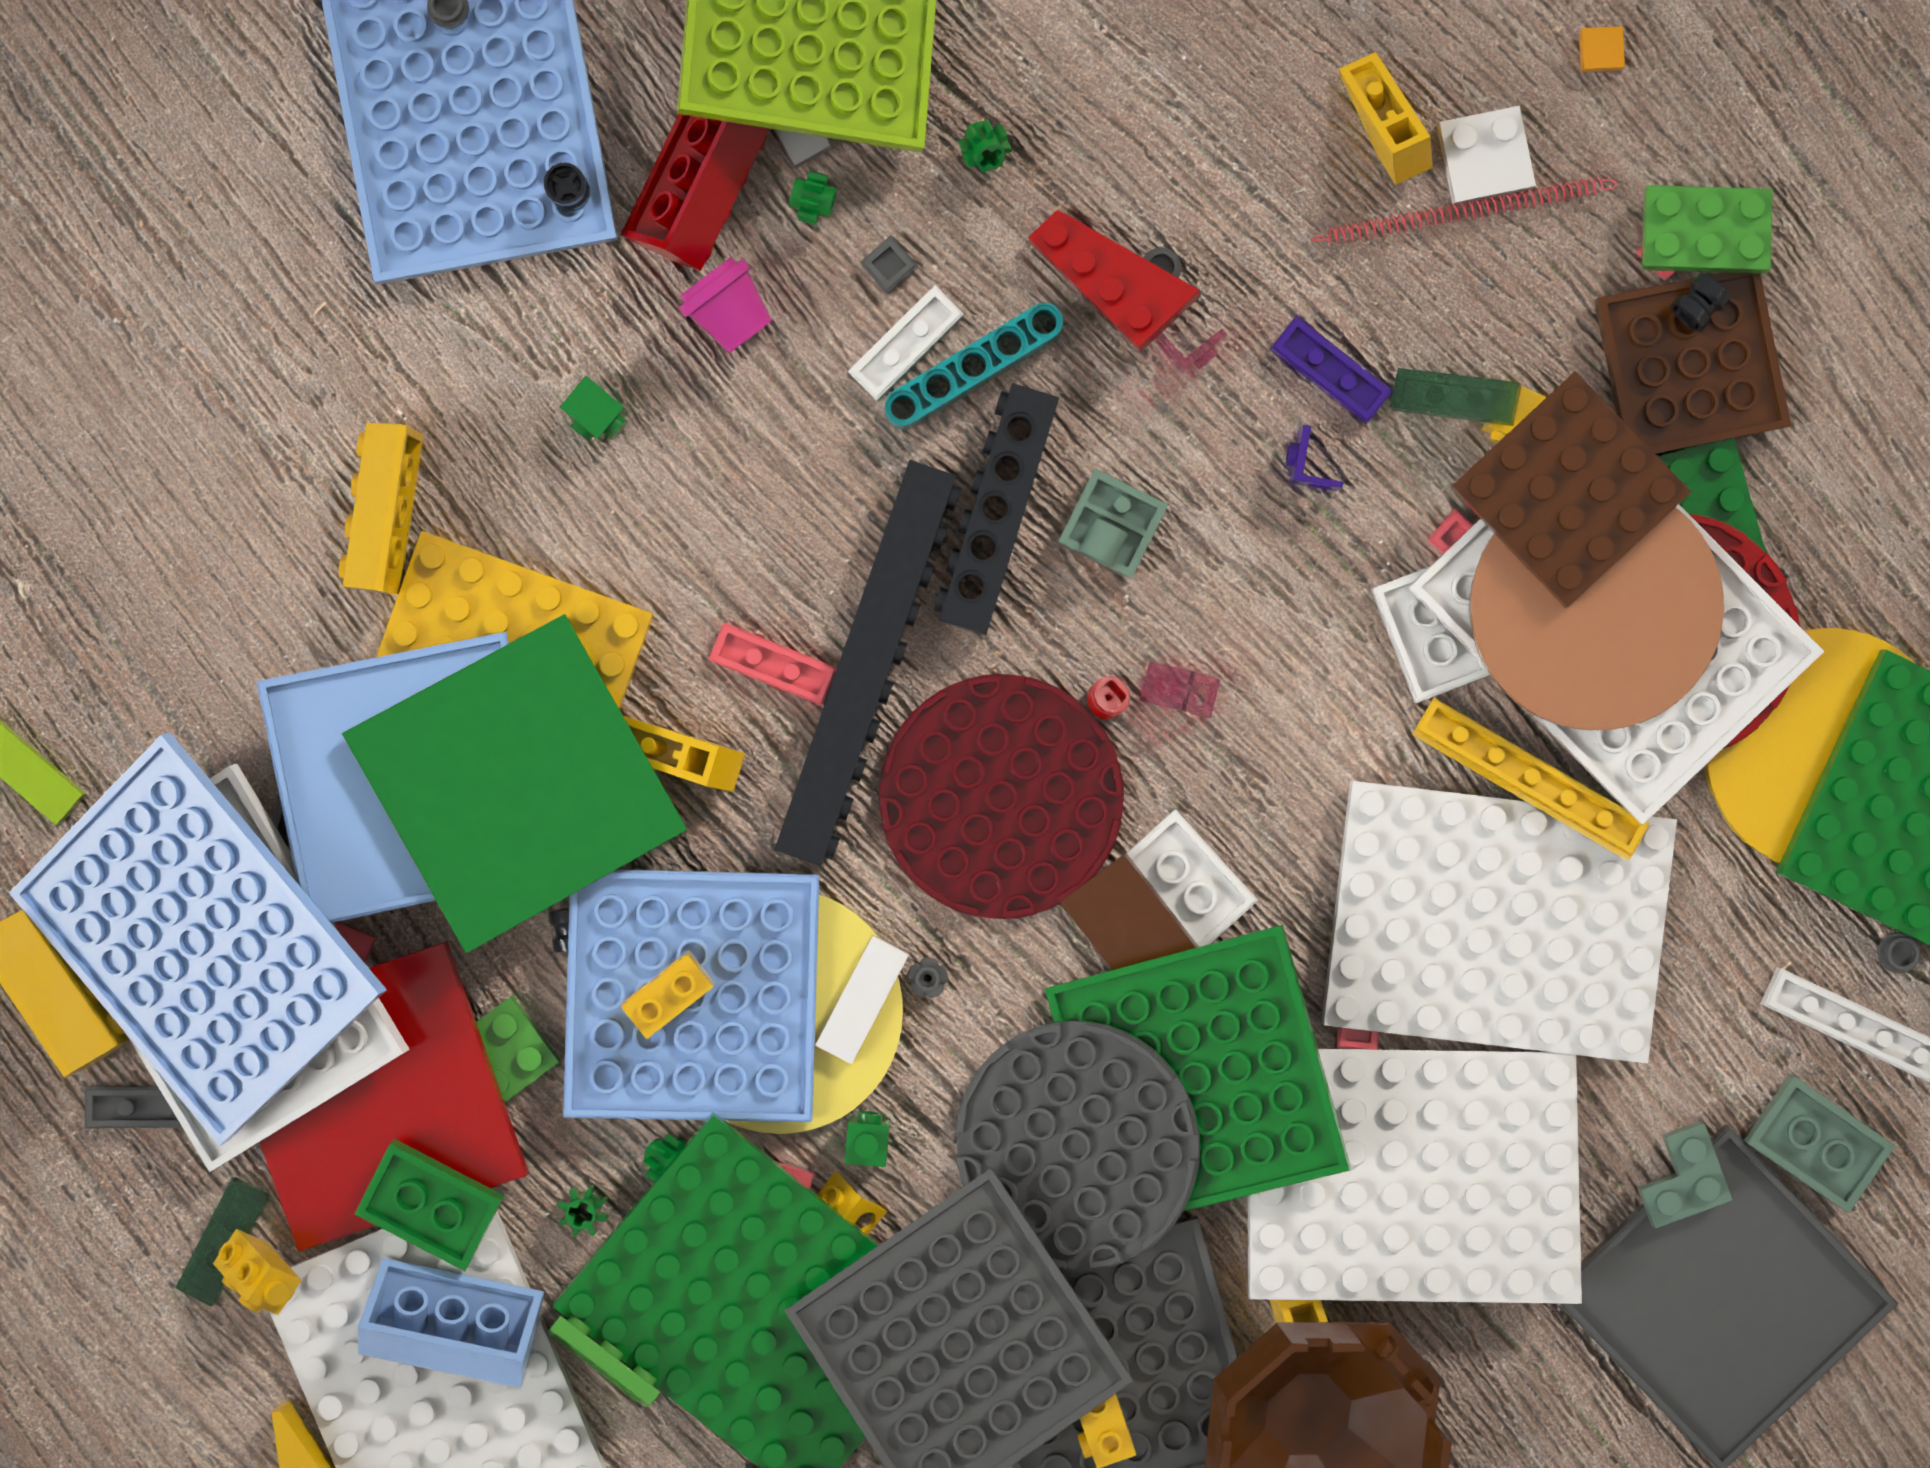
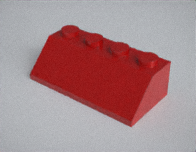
M678 114L620 235L677 264L701 271L705 262L712 254L713 245L730 216L731 208L740 189L748 179V173L758 152L765 144L766 135L770 128Z

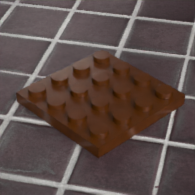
M1717 273L1708 275L1727 291L1730 296V302L1721 311H1715L1710 316L1711 322L1702 332H1696L1684 325L1670 308V304L1679 295L1686 294L1690 290V283L1695 278L1598 297L1594 300L1617 415L1655 454L1791 427L1761 274Z
M1576 371L1450 487L1565 608L1570 606L1691 493L1686 485Z

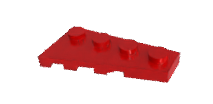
M1056 210L1028 237L1030 243L1140 352L1201 297L1200 290L1060 210Z

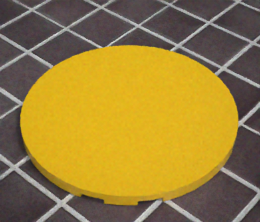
M1841 628L1804 630L1824 652L1790 684L1778 707L1772 711L1757 730L1731 747L1722 749L1704 766L1709 791L1714 796L1716 804L1724 816L1723 819L1744 843L1750 845L1769 860L1780 863L1879 651L1889 650L1915 663L1898 648L1884 640L1866 633Z

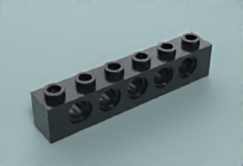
M1012 383L1009 393L1001 391L994 415L1001 416V421L997 432L989 430L982 454L989 456L985 471L977 469L970 493L977 495L973 511L969 509L964 510L958 530L959 533L965 534L961 550L952 549L946 571L953 573L949 589L940 588L934 611L941 613L939 622L981 635H987L1060 397ZM1017 420L1026 422L1030 426L1031 435L1024 441L1013 440L1007 431L1008 426L1012 422ZM1005 459L1014 461L1019 468L1017 477L1009 481L1000 479L995 471V467L1000 461ZM997 498L1006 504L1007 513L1003 518L991 520L984 514L983 506L990 499ZM985 537L994 543L995 552L990 558L982 560L972 554L971 545L977 538ZM973 576L982 582L983 591L980 596L974 599H967L961 595L959 584L965 577Z

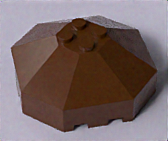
M1390 1322L1276 1323L1213 1380L1204 1468H1449L1452 1443L1435 1423L1441 1379Z

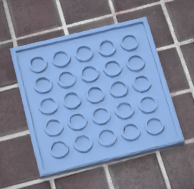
M617 869L571 895L569 901L563 1117L706 1120L714 1112L724 1121L812 1122L819 874ZM689 950L714 981V986L646 1040L623 1011L621 1005L624 1000Z

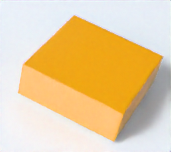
M1623 26L1582 28L1579 31L1581 73L1622 71L1625 68Z

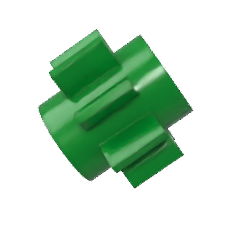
M984 119V121H978L967 126L965 138L958 140V144L963 152L962 157L968 168L977 164L982 173H986V171L995 170L1003 166L1006 153L1012 152V148L1007 140L1009 136L1002 124L993 128L989 120Z
M809 170L807 180L796 178L790 196L789 208L798 210V221L817 225L819 216L830 218L836 199L837 188L828 186V175Z
M666 1134L665 1138H658L652 1141L644 1153L643 1163L650 1167L645 1176L654 1182L687 1142L680 1137L675 1139L670 1134Z
M590 1185L586 1192L582 1193L579 1192L577 1187L573 1186L569 1190L572 1201L560 1200L557 1205L560 1209L565 1210V1216L560 1220L559 1225L568 1223L574 1228L572 1231L573 1237H576L584 1229H587L590 1235H595L597 1226L594 1221L606 1222L609 1218L607 1213L601 1211V1206H603L608 1198L607 1196L598 1198L593 1194L594 1185ZM582 1202L588 1205L587 1212L591 1213L586 1219L579 1217L580 1210L577 1209Z

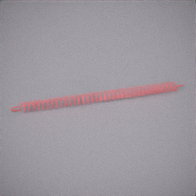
M1595 177L1594 182L1591 178H1588L1586 182L1581 179L1579 181V184L1576 181H1573L1571 186L1569 183L1566 182L1564 186L1558 184L1556 186V189L1552 185L1549 187L1548 190L1546 187H1542L1541 192L1539 191V189L1536 188L1534 189L1533 193L1530 190H1527L1526 194L1520 191L1518 196L1515 193H1512L1510 197L1507 194H1505L1503 196V199L1498 195L1495 200L1492 197H1490L1488 199V202L1484 198L1480 201V203L1477 200H1474L1473 205L1469 201H1467L1465 207L1462 203H1459L1458 207L1452 204L1450 210L1447 206H1444L1442 211L1439 207H1437L1435 209V213L1432 209H1429L1427 214L1424 210H1421L1420 215H1418V213L1414 211L1412 217L1409 213H1406L1404 218L1402 215L1399 214L1397 217V221L1394 216H1391L1389 221L1387 218L1384 217L1382 219V223L1379 219H1376L1374 225L1370 220L1367 222V225H1365L1364 222L1361 221L1359 224V228L1355 223L1352 224L1351 228L1349 227V225L1346 224L1344 227V231L1340 226L1337 227L1336 232L1334 228L1331 227L1329 229L1328 238L1315 240L1316 238H1322V236L1313 237L1311 240L1315 242L1328 240L1329 246H1331L1330 234L1332 229L1336 238L1337 244H1339L1338 229L1340 228L1343 234L1344 243H1346V227H1348L1352 241H1354V225L1357 228L1359 240H1361V224H1363L1367 234V239H1369V222L1373 227L1375 237H1377L1376 221L1379 222L1382 231V236H1384V219L1388 224L1390 234H1392V218L1395 221L1397 233H1399V216L1402 218L1405 231H1407V215L1411 220L1412 229H1415L1414 214L1417 215L1420 228L1422 229V212L1425 214L1428 227H1430L1429 211L1432 212L1434 216L1435 225L1437 226V209H1439L1441 213L1443 224H1445V208L1448 210L1450 222L1452 223V206H1454L1457 213V219L1458 221H1460L1459 206L1462 205L1465 212V219L1467 220V204L1469 203L1472 209L1473 218L1475 219V202H1477L1479 206L1480 216L1483 217V200L1486 203L1487 212L1490 216V199H1492V201L1494 202L1495 213L1498 214V197L1502 202L1503 212L1505 213V196L1508 197L1510 202V209L1511 211H1513V195H1515L1517 199L1518 209L1520 210L1521 205L1519 199L1521 193L1525 198V206L1528 209V192H1530L1532 195L1533 206L1535 207L1536 190L1540 195V202L1543 206V189L1546 190L1548 194V203L1551 204V187L1555 191L1556 202L1558 203V186L1561 187L1563 191V199L1564 201H1566V184L1570 188L1571 199L1573 200V183H1575L1578 187L1579 198L1582 197L1580 190L1581 182H1583L1585 185L1587 197L1589 196V190L1587 187L1589 180L1593 184V192L1595 196L1597 194L1595 186L1596 179L1600 181L1602 190L1604 191L1615 188L1617 183L1611 179H1604L1601 181L1599 177ZM1612 181L1615 185L1604 189L1602 182Z

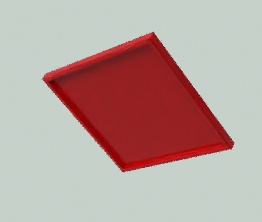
M448 941L369 967L371 972L387 989L379 999L410 1050L259 1142L298 1251L376 1226L355 1215V1212L389 1144L394 1139L489 1188L525 1177L529 1174Z

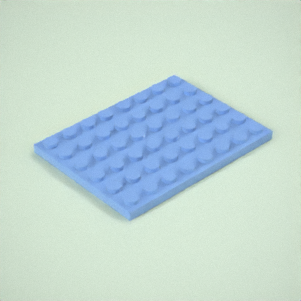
M322 0L374 283L377 285L618 241L574 0H468L469 14L462 25L453 29L441 28L431 20L427 11L428 0ZM558 163L573 164L588 180L590 198L582 209L575 212L563 211L547 196L544 189V177L553 165Z
M170 732L160 735L10 891V895L219 1146L229 1141L387 990Z

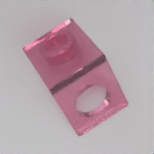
M1223 328L1220 329L1185 359L1163 332L1154 342L1178 372L1183 374L1194 364L1198 369H1201L1216 357L1218 353L1214 348L1228 334Z
M1149 662L1140 701L1210 719L1220 679L1191 670ZM1205 684L1207 689L1206 699L1201 706H1198L1197 693L1200 687Z

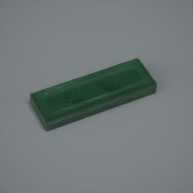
M1398 368L1390 408L1396 412L1513 426L1522 386L1519 382Z
M237 1177L232 1178L175 1288L211 1307L215 1305L225 1285L221 1281L224 1276L214 1266L213 1262L217 1258L221 1247L228 1242L236 1229L250 1235L252 1234L271 1195Z

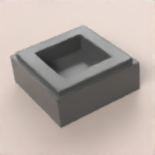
M891 235L860 261L861 266L887 295L918 269L917 264Z

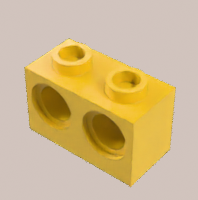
M688 950L624 1000L621 1008L647 1040L712 989L714 981Z

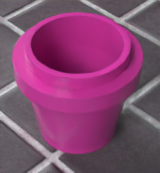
M730 257L679 296L684 302L678 307L685 318L688 316L692 318L728 353L732 352L772 321L749 275L748 270L751 268L744 258L736 263L733 257Z

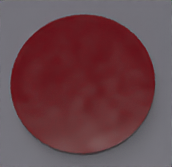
M1011 674L982 675L965 679L938 691L918 706L902 724L892 740L882 766L879 786L880 817L883 831L894 857L909 878L927 895L951 909L971 916L994 919L1022 918L1036 915L1061 904V901L1096 875L1102 868L1116 842L1122 822L1124 803L1123 776L1116 752L1107 733L1092 713L1074 697L1060 688L1031 677Z

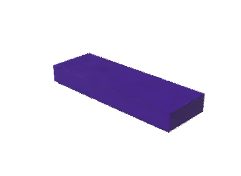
M1297 315L1269 349L1364 424L1371 420L1393 392V390Z

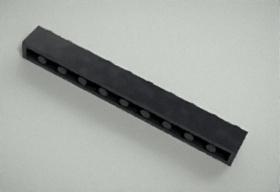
M909 459L777 840L775 851L819 866L823 865L825 858L833 860L841 838L834 835L838 820H847L854 798L847 796L852 780L860 783L868 760L861 757L865 742L874 743L881 723L880 720L874 718L879 703L887 705L894 685L893 681L887 680L892 664L901 665L908 643L901 641L906 625L910 627L915 625L921 604L914 602L919 586L926 589L928 587L934 570V565L929 564L928 560L933 548L941 549L948 529L947 526L941 525L946 509L954 511L961 492L960 487L954 486L957 480L956 475Z

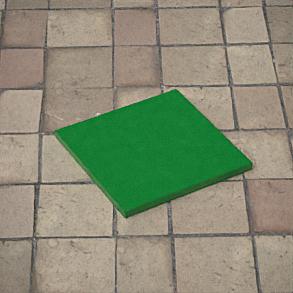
M565 614L341 733L466 954L687 831L685 824Z

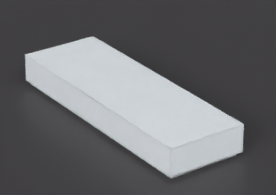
M935 285L848 373L878 402L964 317V314Z
M873 935L825 1025L816 1046L852 1064L903 968L909 953Z

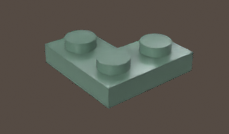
M1698 1121L1662 1134L1675 1174L1637 1187L1652 1227L1656 1229L1733 1201L1704 1122Z

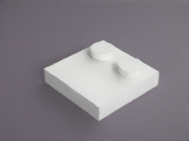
M1520 106L1451 119L1437 124L1452 204L1458 205L1467 201L1472 202L1474 200H1482L1483 198L1487 199L1497 197L1498 195L1502 196L1531 190L1536 186Z

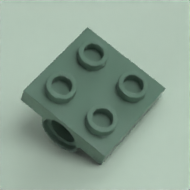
M1095 468L1058 543L1131 579L1168 504Z

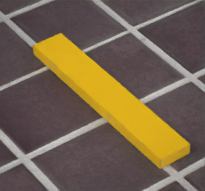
M1436 698L1432 699L1412 733L1416 738L1627 861L1633 856L1650 825L1647 821L1641 825L1625 808Z

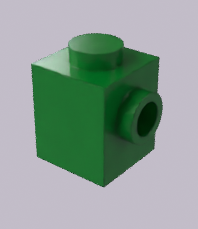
M586 375L560 406L563 411L574 419L570 427L588 442L594 436L602 443L608 437L614 440L628 423L624 417L629 411Z
M858 1111L857 1116L850 1115L847 1126L844 1164L886 1167L890 1119L882 1118V1113L873 1111Z

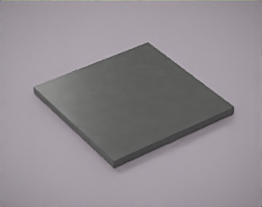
M1725 1124L1710 1139L1733 1201L1656 1229L1651 1226L1642 1203L1581 1261L1582 1304L1559 1303L1716 1468H1727L1899 1304L1732 1128Z

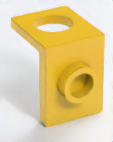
M836 1170L817 1194L831 1207L836 1209L844 1219L854 1225L860 1216L871 1212L870 1224L860 1228L867 1235L887 1212L881 1206L862 1197L848 1180Z

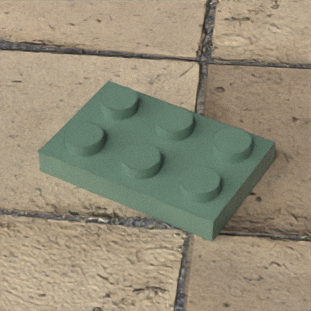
M1791 1074L1787 1076L1743 1140L1847 1213H1850L1895 1148V1145Z

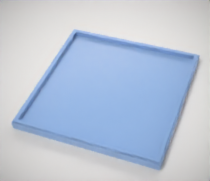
M507 632L256 681L297 883L330 923L436 901L341 733L509 644Z

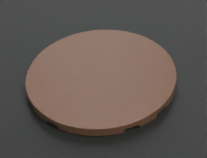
M1676 507L1567 608L1549 592L1494 533L1480 555L1481 557L1471 583L1469 599L1470 623L1477 651L1492 679L1498 683L1502 690L1519 706L1541 719L1568 728L1589 731L1612 730L1642 723L1661 714L1681 700L1695 686L1713 658L1719 642L1724 615V594L1721 576L1716 560L1702 534Z

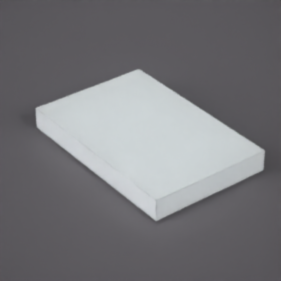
M1430 567L1371 589L1415 703L1490 675L1486 667L1408 589Z
M1176 809L1127 852L1199 947L1211 944L1258 901Z

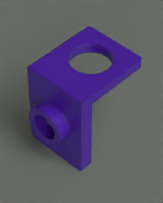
M1302 425L1298 429L1296 442H1289L1285 466L1292 467L1289 483L1339 491L1343 488L1344 482L1303 475L1311 426Z

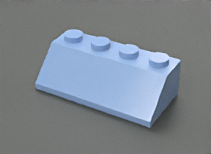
M383 1258L358 1325V1354L521 1388L533 1350L544 1291Z

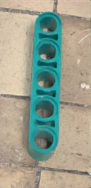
M1050 303L1037 304L897 388L888 395L885 401V414L888 422L899 430L913 428L1051 345L1058 339L1062 330L1063 317L1061 312ZM1047 315L1054 320L1055 329L1051 333L1040 334L1033 328V320L1037 316ZM1012 336L1019 341L1021 347L1014 355H1004L998 350V341L1002 337ZM970 357H977L985 364L984 372L977 377L966 375L962 369L963 362ZM936 378L946 380L950 385L949 393L942 398L932 397L927 392V386L931 380ZM901 399H907L915 406L914 414L905 420L898 419L892 414L894 403Z

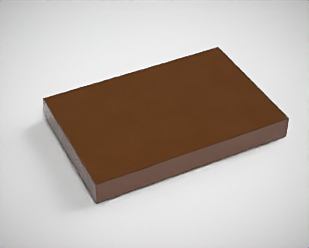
M1126 852L1060 902L1112 970L1199 947Z

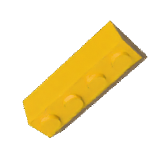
M366 423L365 432H360L358 436L357 456L361 457L359 473H354L351 481V496L355 497L353 514H348L345 522V537L349 538L348 552L341 556L339 563V577L343 579V587L392 595L399 594L404 574L424 434L407 425Z
M23 909L0 921V984L63 1077L91 1068L130 1041L124 1030Z

